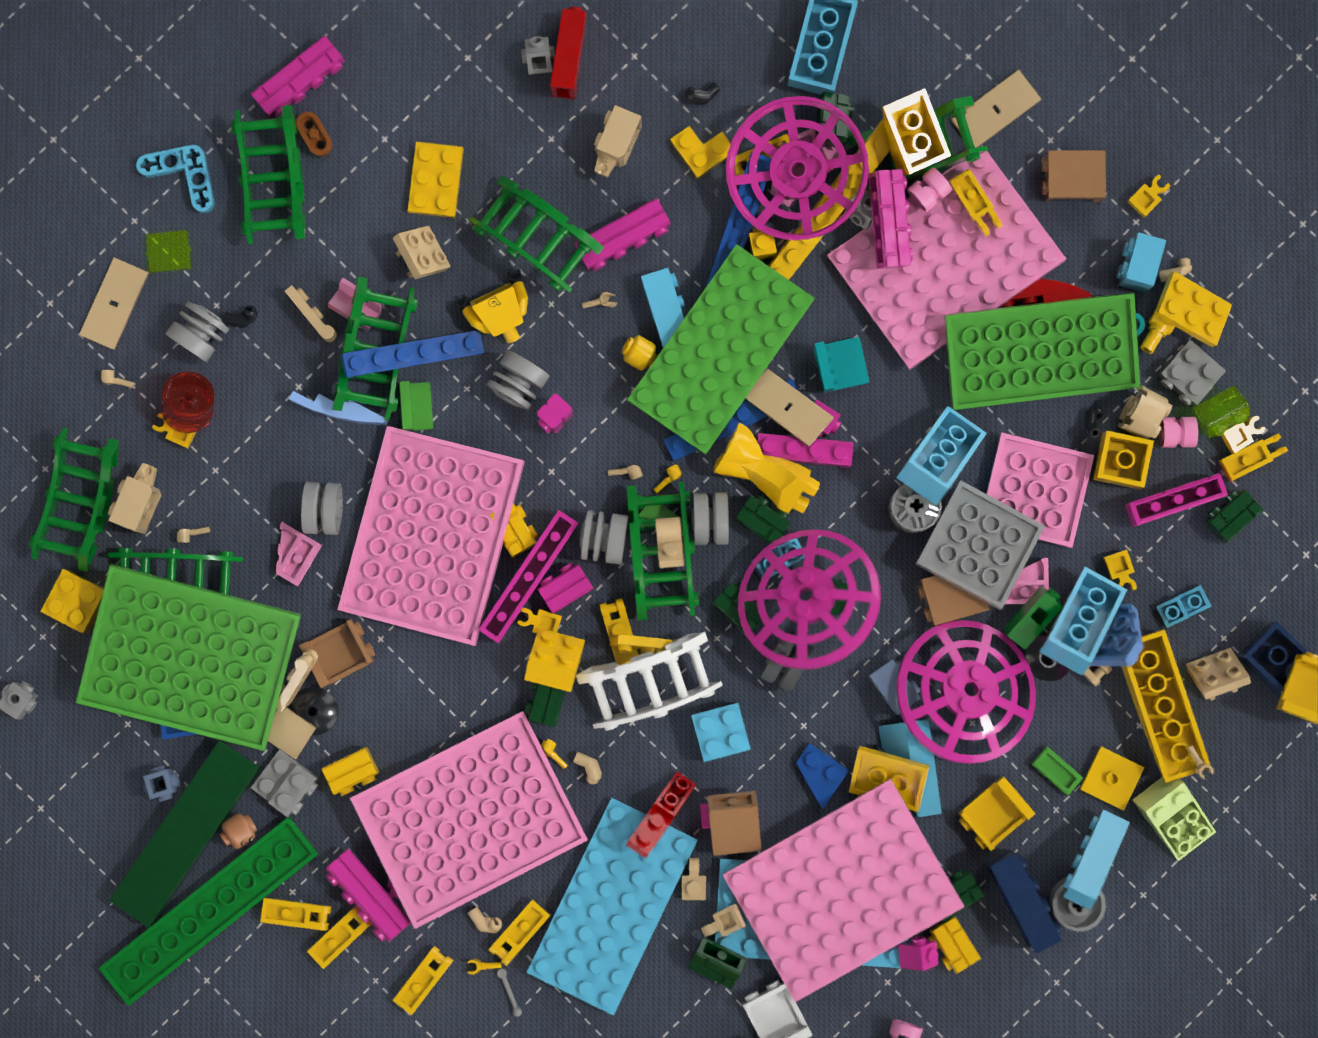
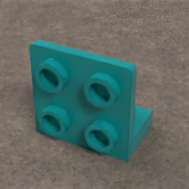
M859 337L824 344V341L814 343L813 350L823 393L869 383Z

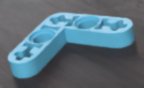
M189 145L145 154L137 160V170L147 178L185 171L193 207L202 214L209 213L214 208L215 200L206 155L199 146ZM193 151L200 155L196 158L197 165L199 167L203 165V168H195L194 162L188 159V157L192 156ZM170 155L177 157V164L174 167H167L165 165V159ZM157 158H160L161 170H159L160 167L158 165L151 166L149 172L142 168V166L146 165V161L149 160L151 164L158 163ZM195 174H204L205 181L202 185L193 184L192 179ZM208 189V191H203V196L209 202L205 204L206 207L202 208L200 204H197V202L201 201L200 193H195L194 191Z

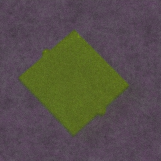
M188 230L146 234L148 249L146 255L149 260L150 273L192 269L190 257L192 248L189 246Z

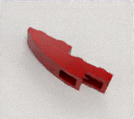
M1039 279L1000 308L1014 306V302L1023 301V305L1037 303V299H1040V303L1087 298L1091 297V293L1068 283Z
M676 772L632 834L626 846L646 859L697 784Z

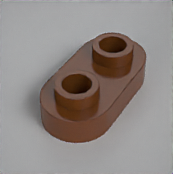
M312 112L300 114L297 118L296 126L309 150L317 157L327 156L331 152L333 144L321 121ZM312 122L313 127L311 129H306V123ZM319 142L325 143L323 149L317 148Z

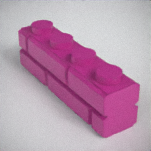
M324 35L252 92L251 95L270 119L278 118V116H282L283 106L290 105L293 102L295 104L301 102L306 97L305 93L309 89H316L324 83L323 78L329 73L333 75L340 71L343 67L342 63L345 61Z
M902 169L879 170L869 173L877 269L910 266L913 260V249L909 247V237L911 236V226L907 223L909 202L905 199L904 191L907 187V179L903 175Z
M658 199L650 201L589 234L604 248L599 255L590 251L589 254L586 253L581 260L587 271L590 269L597 271L606 266L605 261L611 258L618 260L627 254V249L633 246L635 249H638L647 244L646 239L655 235L658 238L668 232L667 228L670 227V221ZM576 241V242L574 243V247H575L576 250H577V248H578V246H577V244L579 243L578 241Z
M758 433L757 442L763 455L783 458L801 464L839 466L842 468H850L852 465L853 442L816 439L808 446L794 436Z
M1218 473L1125 504V509L1131 526L1135 527L1228 496L1222 476Z
M349 849L326 868L325 871L328 873L326 875L327 880L334 887L338 885L343 890L341 895L349 905L355 904L359 909L357 912L358 916L363 922L367 923L369 921L375 928L373 933L381 942L385 940L389 943L410 925V919Z

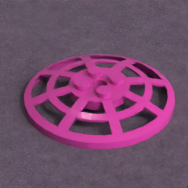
M804 96L781 98L760 107L752 113L739 127L733 137L726 162V178L729 192L737 209L744 218L754 227L768 235L794 241L809 240L823 236L843 224L856 210L862 200L869 175V158L866 145L860 131L852 120L832 104L820 99ZM793 105L814 106L828 111L831 115L824 126L810 120H796ZM783 107L786 122L774 126L762 137L750 130L754 123L764 115ZM839 119L854 135L860 153L846 155L842 143L832 132ZM797 127L810 128L818 131L819 134L812 144L806 141H799ZM788 130L789 143L784 144L779 149L768 143L776 134ZM745 137L756 145L750 158L749 174L735 176L736 155L740 143ZM827 138L836 147L840 158L825 159L820 148ZM763 150L772 157L770 171L757 173L758 158ZM798 163L805 166L804 174L794 176L792 173L793 166ZM862 163L861 183L857 195L852 202L842 195L847 183L848 166ZM841 167L840 181L835 190L825 183L827 172L830 169ZM772 180L774 186L779 190L771 201H768L764 196L758 182ZM751 184L757 199L766 207L757 219L743 204L736 185ZM821 191L830 198L822 206L810 211L808 197ZM786 196L799 199L800 213L788 212L778 207ZM835 203L846 209L845 213L832 224L820 230H812L811 218L824 213ZM773 214L786 219L802 220L803 233H785L772 229L765 224Z
M826 530L798 531L772 542L755 557L748 567L741 582L738 596L740 622L752 645L763 656L776 664L803 670L821 668L844 659L855 651L867 638L879 613L881 587L872 561L863 549L852 540L841 534ZM808 536L806 548L792 550L779 558L772 552L773 549L789 540ZM818 536L836 539L846 544L852 551L840 558L831 551L816 548ZM805 555L803 567L790 571L784 564L785 561L793 557ZM815 555L826 557L835 562L825 571L813 567ZM765 558L771 565L762 576L758 590L745 592L751 574L758 563ZM858 558L863 561L869 573L871 592L856 591L855 579L848 565ZM777 570L783 577L778 589L765 590L769 578ZM841 570L847 579L848 590H836L831 580ZM811 590L812 596L809 600L803 601L800 599L802 592ZM777 599L781 610L770 620L765 610L764 600ZM757 600L758 612L762 622L765 624V627L757 636L753 634L747 622L744 602ZM835 600H847L843 613L836 621L830 614ZM855 602H870L869 611L859 631L851 637L843 626L851 616ZM788 618L798 624L797 636L785 633L777 627ZM823 620L829 627L818 634L807 636L808 624ZM773 633L783 641L797 644V659L778 655L766 648L763 643ZM834 634L845 644L827 655L807 659V644L823 641Z
M966 620L950 621L926 631L906 651L897 675L896 695L898 707L910 733L931 753L955 763H983L1005 754L1021 740L1033 718L1036 704V689L1029 663L1022 651L1011 639L999 630L983 623ZM956 627H973L982 629L983 633L981 642L972 640L953 642L946 630ZM937 634L944 647L932 655L926 666L912 662L919 648L930 637ZM992 634L1009 645L1018 656L1020 663L1010 666L1003 655L990 646ZM957 648H977L976 660L963 661ZM948 653L954 666L946 673L933 669L938 660ZM989 653L996 658L1004 670L993 674L985 666L987 654ZM908 671L922 675L921 695L924 705L912 711L910 710L906 693ZM1024 671L1027 675L1030 689L1028 710L1017 705L1018 686L1015 675ZM1008 678L1011 687L1010 701L999 696L998 682ZM930 679L941 682L942 697L931 701ZM966 684L974 686V696H969L965 693L964 688ZM996 705L1007 710L1002 720L993 727L988 713ZM946 706L956 715L953 727L948 725L937 714L936 710ZM928 714L940 729L949 734L944 748L928 738L919 728L915 719ZM1013 714L1024 719L1025 721L1016 736L1000 748L996 733L1000 732L1008 724ZM979 718L984 730L975 733L962 731L966 719ZM985 738L991 751L980 755H964L953 752L958 739L973 741Z

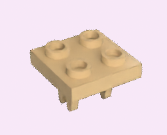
M429 226L398 233L393 237L399 249L396 252L397 257L402 256L410 270L407 273L409 278L413 276L414 279H419L444 272L451 267Z
M1231 648L1186 664L1187 671L1205 699H1210V701L1215 700L1217 695L1231 690L1234 693L1238 691V688L1251 684L1249 674Z

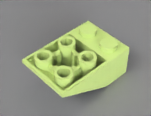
M1161 777L1133 799L1144 818L1178 861L1216 833L1181 779L1165 783L1163 777Z

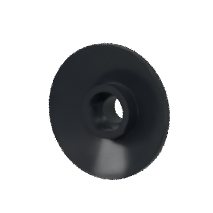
M1047 635L1036 637L1025 652V658L1029 663L1032 673L1045 681L1062 679L1070 669L1039 652Z
M308 688L301 691L295 696L290 707L291 711L317 727L312 735H321L329 731L335 724L338 716V707L334 697L321 688ZM311 707H315L317 709V714L315 716H311L309 714V709Z

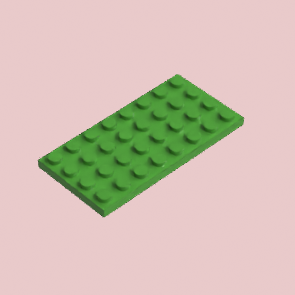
M736 244L627 401L706 455L815 298Z
M1132 292L944 314L951 405L953 410L1132 389L1140 386L1135 297Z

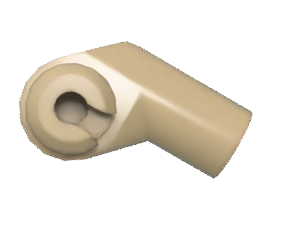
M1179 259L1177 261V268L1159 271L1161 282H1166L1171 272L1175 271L1182 276L1191 272L1192 265H1190V259Z
M577 752L573 763L585 767L587 773L586 780L589 784H597L602 776L598 761Z
M478 907L467 913L480 932L496 933L502 927V922L499 918L484 917Z

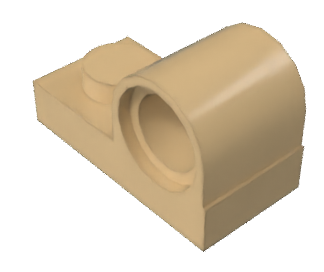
M680 517L656 519L660 568L684 566Z

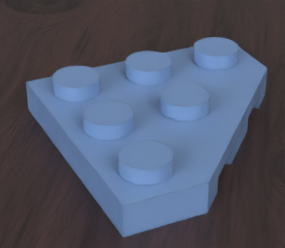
M1120 604L1090 666L1131 667L1137 661L1138 655L1143 648L1138 610L1132 604Z

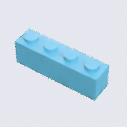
M668 268L641 276L662 348L665 347L684 320L682 310L685 309L682 296H677L674 288L678 287L675 273L670 274Z
M1104 809L1099 817H1093L1089 825V829L1092 832L1090 836L1086 835L1080 846V848L1084 849L1082 855L1077 854L1072 864L1075 871L1073 875L1068 874L1063 884V887L1067 888L1063 896L1064 898L1088 910L1092 908L1130 822Z

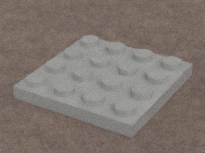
M960 480L916 565L1001 610L1045 526Z

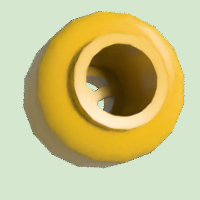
M640 335L633 338L629 337L621 351L623 360L638 370H644L648 366L651 367L658 357L655 354L656 345Z

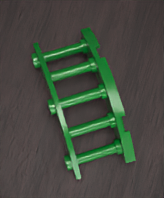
M972 96L952 99L933 109L951 156L945 158L946 160L932 166L929 165L914 173L904 175L907 183L918 179L923 180L922 176L932 167L941 172L966 161L967 163L981 159L980 154L988 151L987 146L975 148L965 117L966 109L974 105ZM952 116L953 118L956 117L966 150L954 156L945 127L946 119ZM873 130L860 132L864 142ZM854 135L849 141L846 140L847 149L857 148L859 150ZM889 151L888 156L890 159L892 169L897 170L891 153ZM870 184L866 186V189H867L869 192H870Z
M292 105L283 106L282 116H278L276 119L242 122L240 110H235V120H231V130L233 135H237L242 173H239V184L244 189V220L241 221L242 235L247 236L248 244H253L254 231L289 228L294 230L295 239H305V214H302V203H305L300 150L296 145L295 139L297 129ZM273 128L284 130L286 141H283V144L247 147L244 131ZM281 153L288 155L289 168H286V171L250 174L248 157ZM284 180L291 182V194H288V197L252 199L251 184ZM287 206L292 209V216H288V219L253 222V210Z
M501 176L496 182L502 187L501 195L481 221L471 216L469 217L468 221L474 225L472 230L481 237L487 235L507 248L505 251L515 259L518 257L524 259L550 279L548 284L555 290L560 292L563 289L570 293L572 288L564 281L586 253L589 254L591 251L599 255L604 247L582 228L578 229L572 223L570 225L566 223L569 218L526 188L524 191L517 188L518 184ZM514 197L516 202L494 230L490 228V223L506 202ZM530 206L536 210L534 212L536 215L517 240L513 243L502 236L523 207ZM549 219L557 225V231L534 259L522 248L543 220ZM570 235L579 242L577 244L578 248L556 276L543 264L565 236L568 237Z
M358 277L341 354L381 347L359 342V339H356L358 326L362 327L363 325L399 332L396 344L404 343L411 312L415 313L418 299L414 298V288L409 289L407 299L371 292V289L367 288L368 278ZM372 301L404 308L401 323L365 316V313H362L364 302ZM340 356L339 378L335 386L332 409L342 411L344 402L349 403V400L384 407V420L389 421L391 412H396L398 398H395V389L399 369L391 370L390 375L373 373L345 378ZM357 378L389 385L387 398L353 392L351 388H347L348 379Z
M63 427L60 435L55 436L52 449L55 450L51 485H48L46 489L45 499H47L45 509L36 534L30 538L29 548L32 549V559L37 560L41 549L74 556L78 560V570L88 572L98 546L94 545L97 534L103 533L115 484V479L111 478L112 466L117 467L119 440L110 438L106 447L100 449L68 441V428ZM67 451L99 458V461H102L101 470L96 472L65 464ZM68 474L96 481L99 484L97 497L90 498L61 491L63 475ZM58 500L91 507L93 514L90 523L82 524L53 517ZM50 526L83 533L85 539L82 546L77 548L46 540Z
M684 481L679 482L680 494L642 497V495H637L636 485L627 486L638 621L647 620L646 610H651V607L689 604L690 616H695L694 606H699L698 591L693 592L690 555L695 554L694 540H689L686 505H690V493L684 490ZM681 503L682 516H680V526H683L684 543H682V550L685 553L686 570L649 574L648 571L643 572L642 559L659 554L658 545L646 546V544H641L640 532H644L645 529L656 528V519L639 517L638 509H643V506ZM687 580L688 595L650 598V595L645 596L644 586H649V583Z
M118 548V552L108 553L109 558H120L119 567L129 569V559H140V572L150 574V559H167L166 579L176 581L177 560H195L194 586L203 588L204 561L221 562L219 593L229 595L230 563L243 562V557H233V552L219 551V556L179 554L180 549H165V553H132L131 548Z

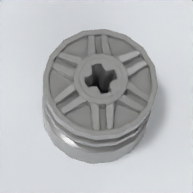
M187 301L184 306L193 313L189 316L180 311L179 314L187 322L185 325L173 321L165 335L205 362H208L215 351V348L208 341L212 338L221 342L223 339L214 333L216 329L225 334L230 329L225 326L218 316L205 307Z
M507 350L499 363L507 371L506 374L494 371L493 376L501 382L498 384L489 379L486 385L493 390L496 396L514 407L529 411L532 405L524 400V397L526 396L535 401L537 397L529 389L532 386L542 390L550 375L520 355Z
M904 484L891 496L888 504V513L895 527L903 532L913 534L922 532L934 525L940 517L942 505L941 500L937 505H934ZM915 500L922 507L917 510V513L914 512V508H910V505Z
M588 510L581 528L579 544L581 559L588 560L589 550H594L593 561H597L602 551L605 552L606 563L622 565L628 515L612 514L608 524L604 523L603 512H599L598 522H593L594 511Z

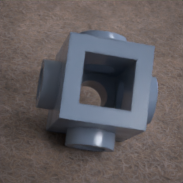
M164 766L151 769V774L143 776V788L146 795H149L150 800L158 798L159 802L172 799V793L179 792L180 780L176 772L173 773L172 769L165 770ZM162 779L165 780L166 788H162L160 785Z

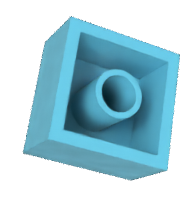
M1139 232L1133 238H1130L1129 242L1125 243L1122 252L1125 260L1122 265H1119L1117 270L1118 286L1141 293H1146L1155 284L1166 240Z
M738 703L691 715L704 762L751 750Z

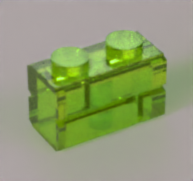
M1234 385L1192 408L1193 416L1196 417L1198 426L1208 438L1224 434L1227 428L1234 424L1244 423L1251 415L1248 401Z

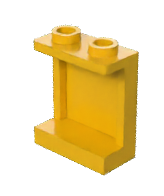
M1305 652V655H1296L1276 709L1318 725V656Z
M1000 776L958 812L961 817L958 821L967 831L971 829L977 837L974 840L983 850L987 848L992 851L1000 841L1026 819L1029 820L1033 817L1035 812L1007 779Z

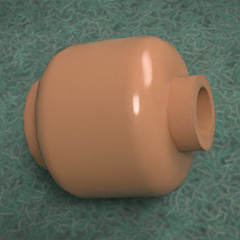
M237 813L221 824L223 832L219 835L226 846L231 844L233 848L239 849L255 839L254 832L257 829L248 814L244 816L241 813Z

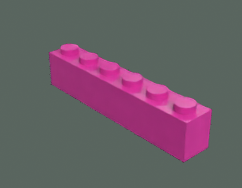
M558 510L479 628V631L500 643L578 526V522Z

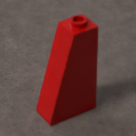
M571 6L568 9L562 10L550 85L552 97L576 100L587 20L586 11H582V8Z

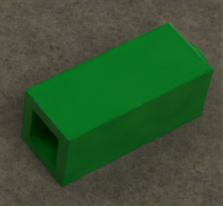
M1041 585L1004 627L1007 636L1026 650L1063 608L1060 601L1061 596L1054 589L1049 588L1047 590Z

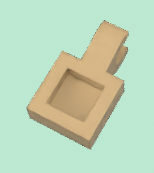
M689 858V875H682V900H706V875H699V858Z
M734 904L713 914L715 922L701 928L705 937L719 931L722 937L746 927L737 905Z

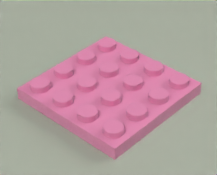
M1000 433L986 494L1043 524L1045 527L1038 540L1073 548L1094 455Z

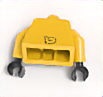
M517 269L519 275L517 278H511L508 272L509 283L471 302L465 295H462L465 298L463 305H459L456 300L454 301L456 307L462 310L463 315L472 327L484 334L491 333L493 337L503 333L508 344L520 338L515 327L523 323L522 317L527 313L528 295L523 282H521L522 275L519 269Z

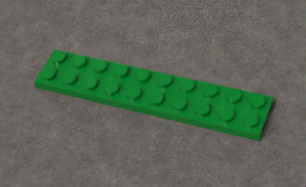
M290 816L287 817L99 968L124 1002L130 1006L319 855V853Z

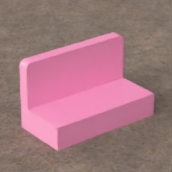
M342 278L338 291L328 303V308L348 319V316L351 315L352 299L356 285ZM372 301L364 302L362 313H365V316L378 318L381 315L382 304ZM363 325L361 328L368 332L371 326Z

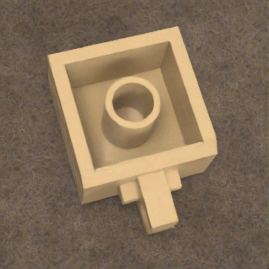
M616 105L613 111L608 110L603 122L605 124L604 132L598 133L594 143L596 146L595 150L597 151V162L594 172L608 178L615 166L622 167L626 165L642 127L640 115Z
M142 463L134 478L127 476L126 480L121 481L117 491L119 497L116 502L111 504L108 512L110 516L109 521L142 534L146 533L161 497L160 490L153 487L157 468Z

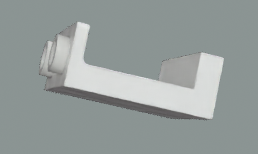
M776 980L766 986V991L760 994L755 991L744 997L746 1001L742 1005L759 1038H809L813 1036L784 981L780 983L779 980Z

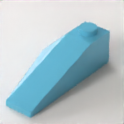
M928 719L915 720L919 728L931 739ZM905 722L878 726L881 746L886 753L930 765L921 806L918 812L915 811L917 817L942 814L934 754L915 739Z

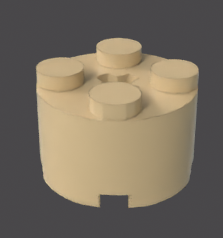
M1141 385L1136 389L1139 391L1137 396L1131 395L1126 402L1119 418L1123 420V423H1118V427L1139 438L1149 439L1151 437L1155 439L1161 430L1160 423L1163 417L1166 418L1169 415L1172 405L1168 403L1167 398Z

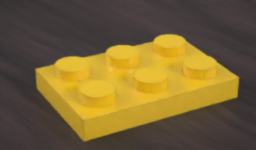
M416 142L408 213L449 218L456 217L463 147Z
M1174 271L1168 276L1154 315L1206 345L1214 347L1218 344L1232 304Z
M860 746L856 756L849 792L861 796L891 779L907 808L918 812L930 765Z

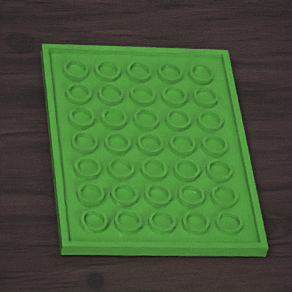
M111 564L76 703L265 751L301 614Z

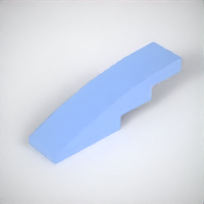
M295 391L289 397L290 401L302 407L338 420L373 425H387L388 420H384V417L354 401L344 402L342 411L332 409L333 401L321 394L317 395L314 402Z

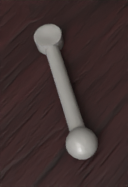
M503 968L499 969L497 976L503 981L513 1006V1015L518 1017L522 1014V1010L517 1006L507 981V971Z

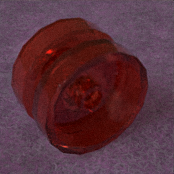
M186 371L173 375L163 385L161 412L164 421L169 427L178 432L193 433L199 432L208 426L213 419L215 392L213 385L206 377L199 373Z

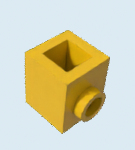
M757 228L753 229V233H749L748 236L751 254L759 260L775 257L777 250L774 236L768 235Z

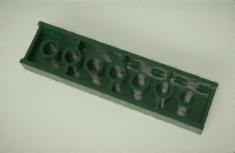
M219 740L109 901L146 927L152 926L262 767L227 745L226 742Z

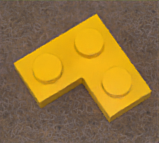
M690 126L670 139V142L697 179L727 159L731 145L723 132L702 144Z

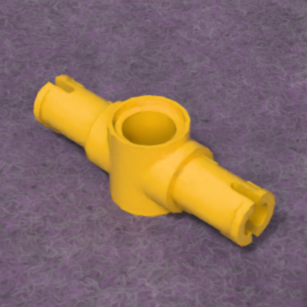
M1154 313L1148 322L1150 324V331L1140 346V349L1148 354H1152L1162 337L1169 336L1175 326L1154 315Z

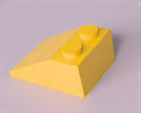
M925 89L882 107L890 153L897 170L902 169L903 175L914 173L951 156Z

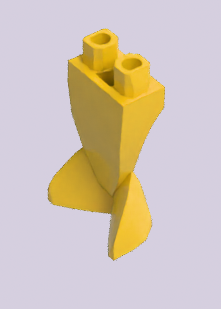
M738 423L724 453L717 458L713 468V472L752 481L774 502L778 509L788 514L791 509L804 513L810 499L802 496L801 493L805 492L813 497L820 485V482L810 477L811 470L783 458L763 455L752 432L741 423Z

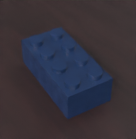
M1276 621L1270 622L1241 652L1238 658L1281 697L1296 655H1305V652L1309 651Z
M1009 850L984 863L1028 948L1037 954L1062 941L1059 935L1062 933L1058 922L1053 920L1052 917L1050 918L1048 912L1051 909L1045 898L1038 895L1037 890L1040 888L1033 876L1027 874L1025 869L1028 868L1024 857L1019 855V853Z

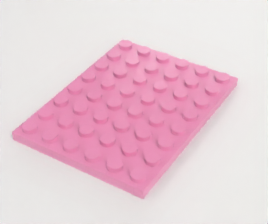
M987 151L980 154L981 159L970 163L966 161L954 165L942 175L949 183V180L970 169L994 206V211L1003 225L999 229L994 226L989 214L981 217L990 232L985 237L952 189L945 198H938L937 204L928 212L923 211L911 196L907 198L909 202L907 223L911 226L909 247L913 249V260L910 266L877 269L873 224L867 230L863 229L827 255L909 370L946 345L944 314L999 308L1066 261L1063 253Z
M387 426L337 610L476 646L480 632L479 628L482 625L525 461ZM495 512L494 519L492 521L489 515Z
M523 711L350 798L414 929L588 840Z
M891 779L723 874L795 1002L964 907Z

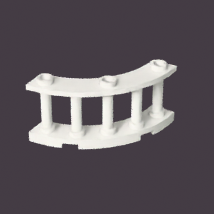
M706 633L687 634L664 645V651L654 655L652 651L631 657L630 663L618 665V662L591 666L577 674L576 677L579 684L589 683L590 686H593L603 716L602 719L593 724L594 729L604 728L605 730H611L620 724L637 721L653 715L654 718H660L667 715L668 710L682 706L700 697L706 698L714 695V690L723 686L722 682L708 681L698 651L700 650V645L708 641ZM685 652L690 654L699 682V686L689 691L686 690L677 663L678 656ZM661 662L668 664L678 696L663 702L661 701L651 671L653 665ZM635 671L642 673L652 702L651 706L635 710L625 680L626 674ZM612 678L613 681H616L626 712L612 714L602 686L603 680Z

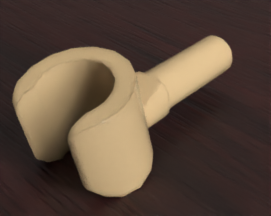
M604 292L600 295V298L584 302L582 306L583 308L603 305L613 308L617 303L608 302L609 298L615 296V294Z
M113 370L101 371V380L104 384H119L130 388L134 386V382L114 378Z
M631 465L623 469L608 470L609 476L629 474L630 480L643 476L641 468L637 465Z
M210 528L180 529L177 532V542L190 543V535L209 533Z
M1188 747L1187 749L1197 765L1196 774L1205 779L1202 775V770L1205 767L1213 774V768L1203 763L1194 747Z

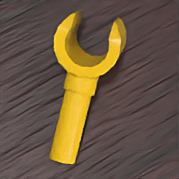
M673 465L666 469L669 477L665 478L654 488L656 493L662 490L668 483L681 477L682 472L678 465Z
M550 739L543 740L541 747L545 755L554 759L565 769L568 765L554 752L556 743Z
M472 959L467 962L477 965L476 971H467L472 975L481 970L501 968V962L486 963L478 959Z

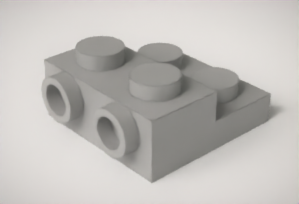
M1189 340L1160 372L1158 377L1161 379L1160 383L1170 391L1173 389L1179 394L1178 398L1186 406L1191 405L1195 407L1213 388L1212 386L1226 370L1193 341Z
M279 749L251 789L261 795L270 805L286 817L291 816V814L296 816L304 805L301 801L306 794L310 797L318 787V784L315 782L319 777Z

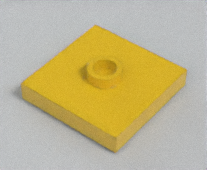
M1100 746L1080 790L1124 811L1144 767Z

